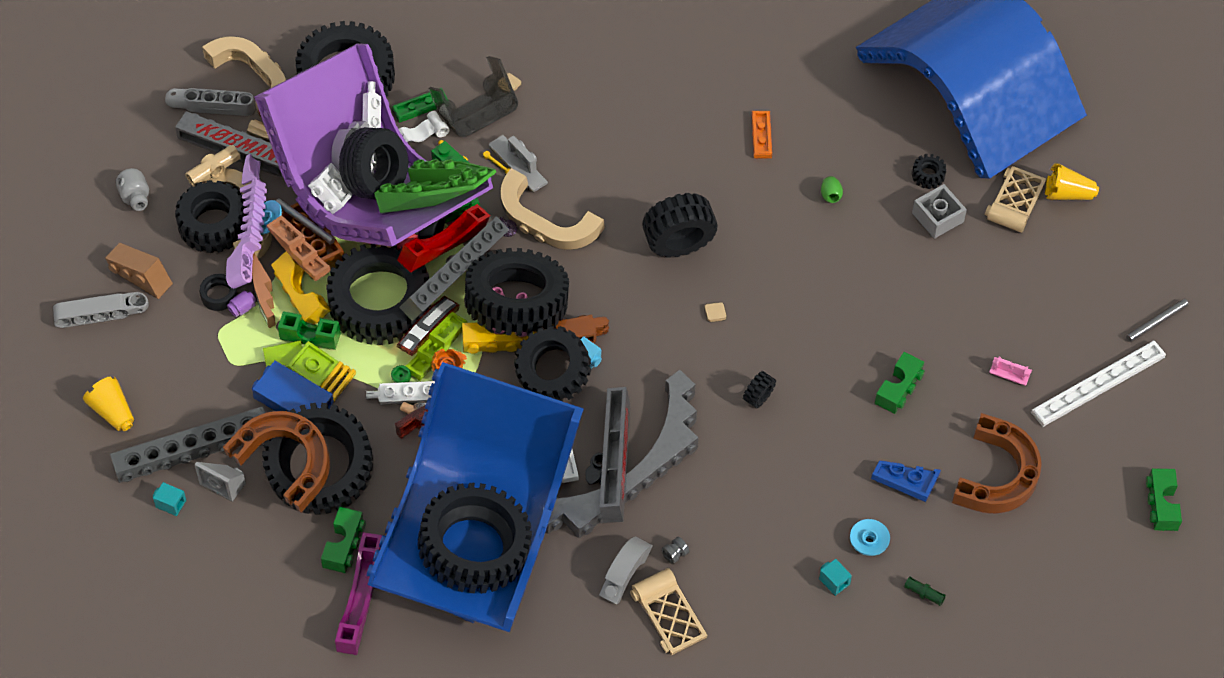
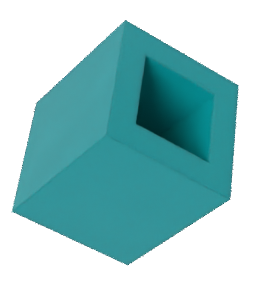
M164 482L153 494L155 507L174 516L178 515L187 501L183 490Z
M834 559L832 562H826L820 568L819 580L835 596L850 585L852 575L837 559Z

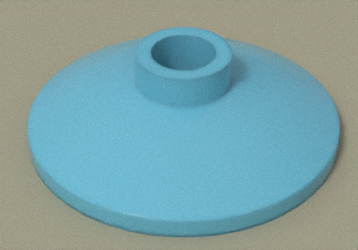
M275 200L264 202L265 209H263V212H265V217H262L264 225L261 226L263 228L261 235L269 233L270 231L266 225L281 216V205Z
M864 519L852 527L850 541L854 549L859 553L875 556L884 552L889 546L890 533L881 522L874 519Z

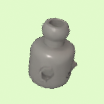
M130 168L123 170L116 178V187L124 203L131 205L132 209L142 211L148 205L149 186L143 173L138 169Z

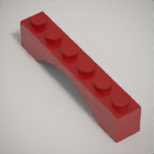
M476 204L465 210L458 219L440 233L426 239L415 238L404 244L397 261L409 272H412L476 236L487 225L490 215Z

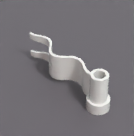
M431 111L427 115L428 119L421 122L417 127L411 129L402 127L399 128V131L404 135L403 137L406 142H422L434 133L437 137H444L449 133L450 129L441 120L436 111Z

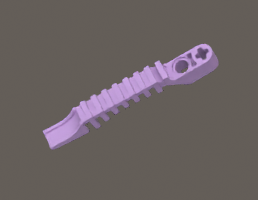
M251 154L246 155L242 174V184L245 185L249 182L251 184L240 188V192L244 193L242 199L246 200L243 202V206L248 207L243 209V213L247 214V216L243 217V221L246 224L241 225V230L245 232L238 234V239H241L231 256L227 258L226 280L233 289L251 282L253 254L261 249L259 242L263 240V236H261L263 228L261 226L264 225L262 217H265L263 209H265L264 201H266V196L264 194L267 193V189L265 188L266 184L261 182L259 177L261 162L255 160Z

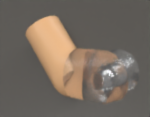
M420 401L414 405L403 402L400 410L411 414L426 406L427 401Z

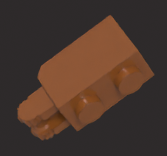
M581 315L577 318L559 320L555 328L558 329L559 326L564 327L567 331L571 330L580 339L584 336L592 343H595L596 336L607 334L609 320L605 316L593 318L592 315Z

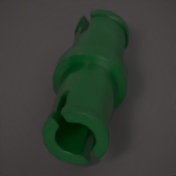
M911 576L905 582L904 588L918 594L922 599L926 598L936 603L938 606H941L946 598L945 594L931 588V585L923 584Z

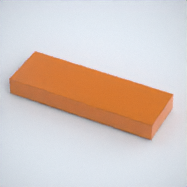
M752 111L753 157L772 158L770 111Z

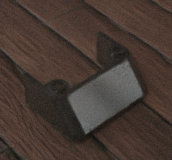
M491 56L486 57L492 74L487 76L483 82L486 93L459 108H456L453 101L446 99L443 90L434 87L428 88L438 113L456 135L467 137L517 109L518 100L501 59Z

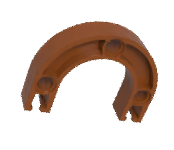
M273 411L256 416L245 423L223 447L225 454L230 458L234 457L236 463L241 466L263 442L269 439L288 437L302 444L307 451L306 467L297 480L283 494L286 502L290 505L295 504L296 509L302 513L321 491L329 474L330 457L323 435L310 420L296 413ZM305 429L310 430L309 433L305 435L300 434L301 431ZM253 436L250 441H244L245 437ZM239 446L243 447L238 454H232ZM308 482L314 483L310 488L304 487ZM302 492L303 496L300 500L293 502L292 499Z
M981 413L973 439L1001 447L1009 452L1017 463L1019 473L1010 483L996 487L986 486L960 477L952 503L982 513L996 514L1008 512L1024 504L1033 494L1041 472L1040 453L1035 442L1023 429L1011 422Z

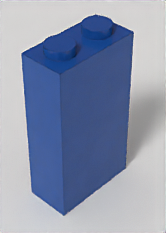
M274 361L271 366L268 365L260 380L257 379L252 386L253 398L274 411L289 412L294 408L296 413L301 411L299 406L304 404L306 409H311L310 403H316L318 408H321V403H327L330 409L334 403L332 393L277 361Z

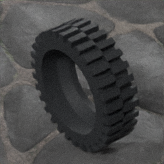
M340 21V26H336L335 22L330 23V28L328 29L325 25L321 26V32L315 29L312 31L313 37L308 35L305 37L306 42L302 41L300 44L301 49L297 50V57L295 59L297 74L317 65L329 54L346 50L356 44H368L372 50V56L378 68V75L383 84L386 98L388 91H391L393 88L392 83L394 84L395 70L391 45L387 43L385 36L381 37V32L378 30L374 32L371 26L365 29L364 23H359L358 26H355L354 21H350L349 25H345V21Z
M365 244L360 245V251L357 252L356 248L351 249V256L345 253L342 255L343 262L338 259L335 262L336 268L332 267L330 270L331 276H328V284H326L328 304L331 310L330 315L332 319L334 318V321L339 322L341 332L345 333L347 331V336L351 339L356 335L358 342L362 343L365 338L367 344L372 345L373 340H377V345H383V340H388V344H392L395 337H397L398 341L404 339L403 334L407 335L421 318L430 311L431 305L412 321L399 308L429 280L426 266L423 265L409 272L397 261L403 248L401 246L400 250H397V244L390 248L384 245L376 247V244H370L371 248L367 249ZM390 272L406 280L407 290L402 300L395 306L384 310H370L355 302L350 293V286L354 281L366 274Z
M506 248V252L498 249L496 254L491 251L487 253V257L481 255L479 261L475 259L473 264L468 267L465 278V308H467L468 315L471 314V318L474 321L478 320L480 326L486 324V329L488 330L495 328V333L500 334L503 330L506 331V335L511 336V332H516V336H522V332H526L528 336L533 331L538 332L537 329L541 327L547 330L551 324L556 326L558 320L562 321L567 312L568 274L566 271L564 272L562 265L558 266V261L554 260L551 262V257L548 255L542 257L543 253L541 252L533 254V250L527 249V252H522V248H517V251H512V248ZM520 281L538 286L543 291L530 298L515 299L498 294L491 286L501 282Z
M310 403L311 409H306L304 404L299 406L300 412L296 413L294 408L289 412L307 418L319 429L322 435L330 436L340 441L345 446L349 456L348 468L342 479L331 486L322 488L303 510L304 513L309 514L310 509H313L315 515L321 514V509H324L326 514L332 513L330 507L335 506L338 511L339 507H342L341 503L345 502L347 506L352 503L350 498L353 496L357 499L360 496L359 489L365 490L367 487L365 480L370 481V471H373L372 448L363 425L360 421L357 422L353 414L349 416L346 409L342 408L339 411L338 406L334 404L329 409L327 403H321V408H318L316 403ZM305 429L301 431L300 434L305 435L309 433L310 430ZM275 437L264 442L263 446L266 451H262L263 467L273 491L276 492L280 500L283 499L284 503L290 506L283 494L296 481L291 473L290 461L294 450L300 443L288 437ZM300 492L292 501H299L303 493ZM292 504L293 509L297 510L295 504Z
M462 483L458 484L455 490L453 486L447 488L446 493L442 490L438 493L437 498L434 496L431 499L430 505L427 504L418 534L420 559H424V567H430L429 573L432 576L438 574L437 581L440 583L447 580V587L451 589L455 584L459 586L458 591L460 592L464 591V587L469 588V593L475 594L476 588H480V594L486 593L488 587L493 592L498 589V585L503 588L507 586L508 580L510 582L514 581L516 575L520 574L522 567L525 565L531 544V523L527 521V513H522V505L519 503L514 506L516 499L512 496L506 499L507 492L503 490L500 494L496 493L497 487L491 486L490 490L485 489L486 484L480 483L479 488H475V483H469L468 488H464ZM464 520L480 521L491 526L499 534L503 543V552L499 558L485 562L469 561L452 553L444 545L443 536L448 528L457 522Z

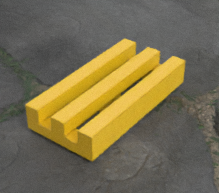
M341 361L320 386L331 393L344 375L349 373L333 393V402L336 401L356 375V370L343 365Z

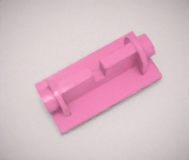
M999 356V358L994 357L989 373L1026 386L1032 370L1028 369V366L1024 367L1011 363Z

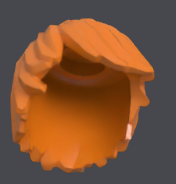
M440 349L432 357V371L434 372L435 369H439L442 362L463 368V364L466 363L464 360L467 359V356L454 349H448L447 351Z

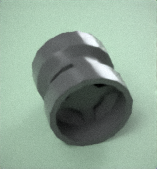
M676 537L672 540V544L665 545L661 548V551L669 563L675 564L679 561L680 556L684 557L689 553V548L682 538Z

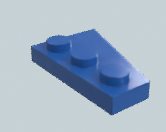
M879 460L871 479L926 502L941 470H923L924 467L920 466L910 468L900 463Z

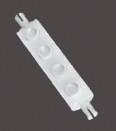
M369 81L368 93L363 94L362 121H366L371 128H381V96L375 93L376 82ZM375 151L371 158V171L373 175L377 167Z
M435 381L382 383L379 385L378 391H366V398H378L380 404L426 403L428 398H431V395H428L431 384L435 383Z

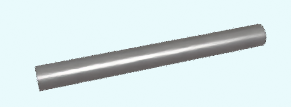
M278 198L276 200L281 205V209L329 244L334 243L335 238L281 199Z
M1183 299L1128 334L1126 336L1127 340L1131 342L1188 306V301Z

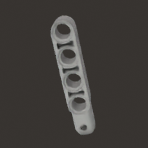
M174 88L169 90L165 97V103L168 106L187 109L189 112L250 116L255 112L254 98L249 92Z
M140 292L112 294L61 302L53 306L54 325L59 328L123 319L128 317V315L145 312L148 309L149 302L147 297Z

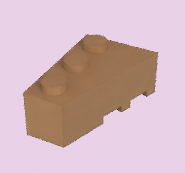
M119 243L105 257L109 264L108 268L113 273L122 276L157 299L173 284L159 258L125 244Z

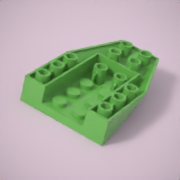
M420 159L413 162V165L408 168L411 182L398 185L386 183L381 185L380 189L374 194L380 213L436 206L476 189L496 173V169L463 161H453L452 159L439 161L438 159L424 161Z

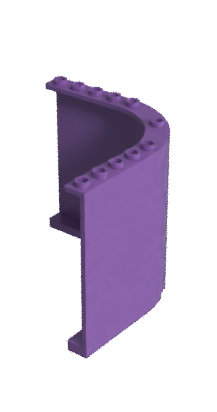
M356 44L256 95L254 98L282 176L287 186H292L298 196L296 201L305 213L322 229L326 227L331 231V235L337 238L392 247L491 190L493 185L490 177L476 189L436 206L380 213L376 199L360 198L354 194L334 214L324 208L321 200L312 194L308 185L327 165L332 163V145L340 129H348L349 125L355 121H362L363 94L368 93L369 81L376 82L375 93L381 96V128L389 129L400 137L408 153V168L417 160L423 159L426 161L410 147L396 126L389 108V102L383 90V84L378 75V68L375 65L371 48L368 44ZM408 172L404 181L405 184L411 182Z

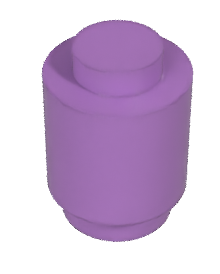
M244 290L229 301L230 303L227 305V308L235 318L242 316L256 306L254 303L256 298L250 291L247 293Z

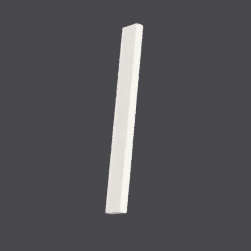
M1152 341L1032 409L1031 413L1041 426L1044 427L1162 360L1166 354L1155 341Z

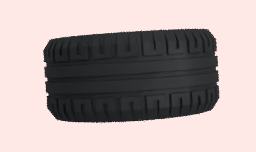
M371 127L357 129L346 139L341 148L339 171L346 188L355 196L376 199L374 193L380 189L381 185L391 183V185L404 183L408 172V153L400 137L389 129ZM375 151L377 167L373 175L371 171V158Z

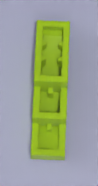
M451 312L429 334V339L417 350V355L406 365L410 370L411 376L421 381L432 369L431 361L435 352L440 349L447 351L461 333L462 323H467L468 321Z

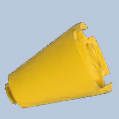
M1058 163L1053 164L1050 170L1053 173L1051 176H1047L1045 195H1048L1046 199L1092 200L1098 195L1099 187L1095 181Z
M111 376L106 377L92 386L94 388L93 391L90 393L88 390L86 391L83 401L116 430L127 431L133 426L134 418L116 377L113 379Z

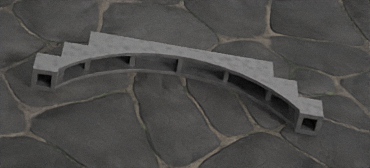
M678 370L665 380V391L668 393L669 398L665 424L659 438L649 453L637 466L626 474L624 504L628 500L635 499L641 490L649 488L654 480L666 475L672 466L679 465L685 456L693 454L698 448V436L689 429L696 423L697 410L688 403L695 396L696 384L681 370ZM601 488L582 495L557 498L546 532L549 534L553 530H558L564 522L578 538H581L584 534H590L597 524L603 523L599 508Z

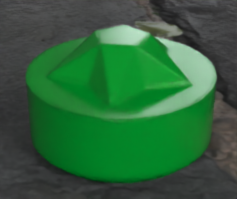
M399 365L393 368L391 377L394 383H405L410 381L411 373L408 367Z

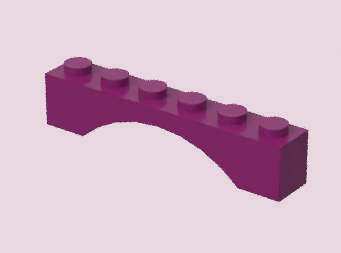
M365 532L362 534L349 600L339 623L335 639L337 652L353 655L358 653L374 587L368 585L369 576H366L369 565H374L375 563L373 562V557L376 549H381L379 543L382 535Z

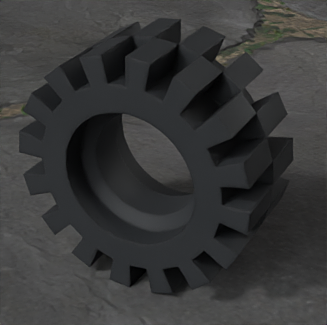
M924 154V158L921 155L915 160L912 177L914 182L917 181L916 184L918 186L922 184V188L928 186V189H931V186L937 188V184L940 186L944 182L946 163L944 164L943 159L939 161V156L934 158V154H931L930 157H928V154ZM925 168L933 169L936 173L929 175L924 173L922 170Z
M764 371L755 375L743 395V400L755 408H759L763 405V402L767 401V398L770 397V393L773 392V388L776 386V379Z

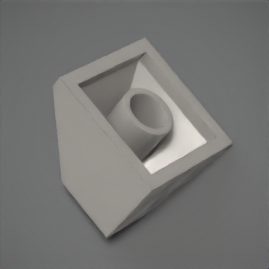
M195 463L199 484L232 502L246 484L244 474L238 468L233 469L228 465Z

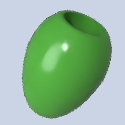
M833 176L826 177L821 185V195L826 202L836 203L843 195L841 183Z

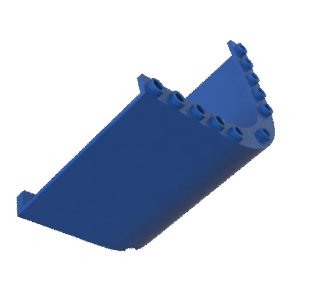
M931 0L856 46L858 58L863 63L906 64L919 70L935 85L953 115L954 123L961 134V140L965 144L968 156L974 164L975 173L980 178L990 179L1087 116L1051 31L1047 33L1041 24L1042 18L1024 0Z
M442 362L440 368L435 369L432 376V381H435V383H432L428 395H431V398H428L425 406L428 412L425 411L422 423L425 425L421 426L418 435L421 441L413 467L410 466L406 478L409 480L399 507H395L392 512L391 519L393 521H388L385 533L387 535H382L379 543L381 549H376L373 557V562L375 563L374 565H369L366 576H369L368 585L510 632L557 499L584 409ZM462 483L464 488H468L469 483H475V488H479L480 483L486 484L485 489L490 490L491 486L497 487L496 493L500 494L502 490L507 492L506 499H509L511 496L516 499L514 506L520 503L523 507L522 513H527V521L531 523V544L524 567H522L520 574L516 575L514 581L510 582L508 580L507 586L501 588L498 585V589L493 592L488 587L487 592L480 594V588H476L475 594L469 593V588L464 587L463 592L458 591V585L454 584L452 589L447 587V580L440 583L437 581L438 574L432 576L429 573L430 567H424V559H420V550H418V534L422 516L425 513L427 504L430 505L431 499L434 496L437 498L438 493L442 490L446 493L447 488L453 486L455 490L457 485ZM464 520L457 522L448 528L443 536L444 545L452 553L469 561L485 562L499 558L503 552V543L499 534L491 526L480 521Z

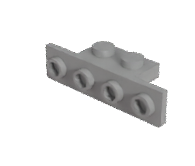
M502 135L489 143V147L510 169L512 168L527 177V187L532 192L548 184V181L536 170V156L533 152H529L521 140H518L515 136L507 140Z

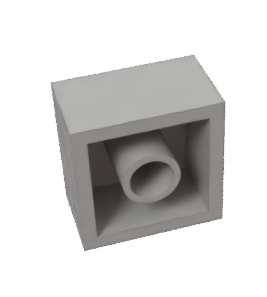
M943 184L914 200L912 214L935 239L962 224L967 209Z

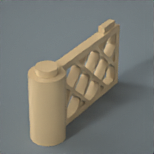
M1012 166L1011 169L1007 168L1003 176L1006 180L992 206L988 205L985 215L988 216L987 220L1022 233L1046 183V178ZM1013 173L1021 176L1022 179L1015 180L1012 176ZM1036 181L1040 185L1032 187L1030 182ZM1025 183L1028 188L1021 190L1018 185ZM1014 186L1016 191L1009 193L1007 187ZM1031 192L1034 198L1026 199L1024 194ZM1020 196L1022 201L1014 202L1012 197ZM1008 199L1010 204L1005 205L1000 203V200ZM1025 205L1027 212L1019 210L1018 206Z
M669 568L632 585L631 596L635 602L638 601L645 609L663 640L660 644L665 653L670 652L673 655L707 638L705 630L677 585L675 576ZM676 592L679 597L678 604L666 601L667 596ZM654 602L663 604L660 613L651 611L649 605ZM665 605L676 608L674 617L662 614ZM679 609L688 612V621L676 618ZM661 618L673 621L670 630L661 628L659 624ZM675 622L686 625L684 634L672 631ZM688 627L698 629L700 635L695 638L687 636ZM671 635L682 638L681 645L673 648L669 642Z

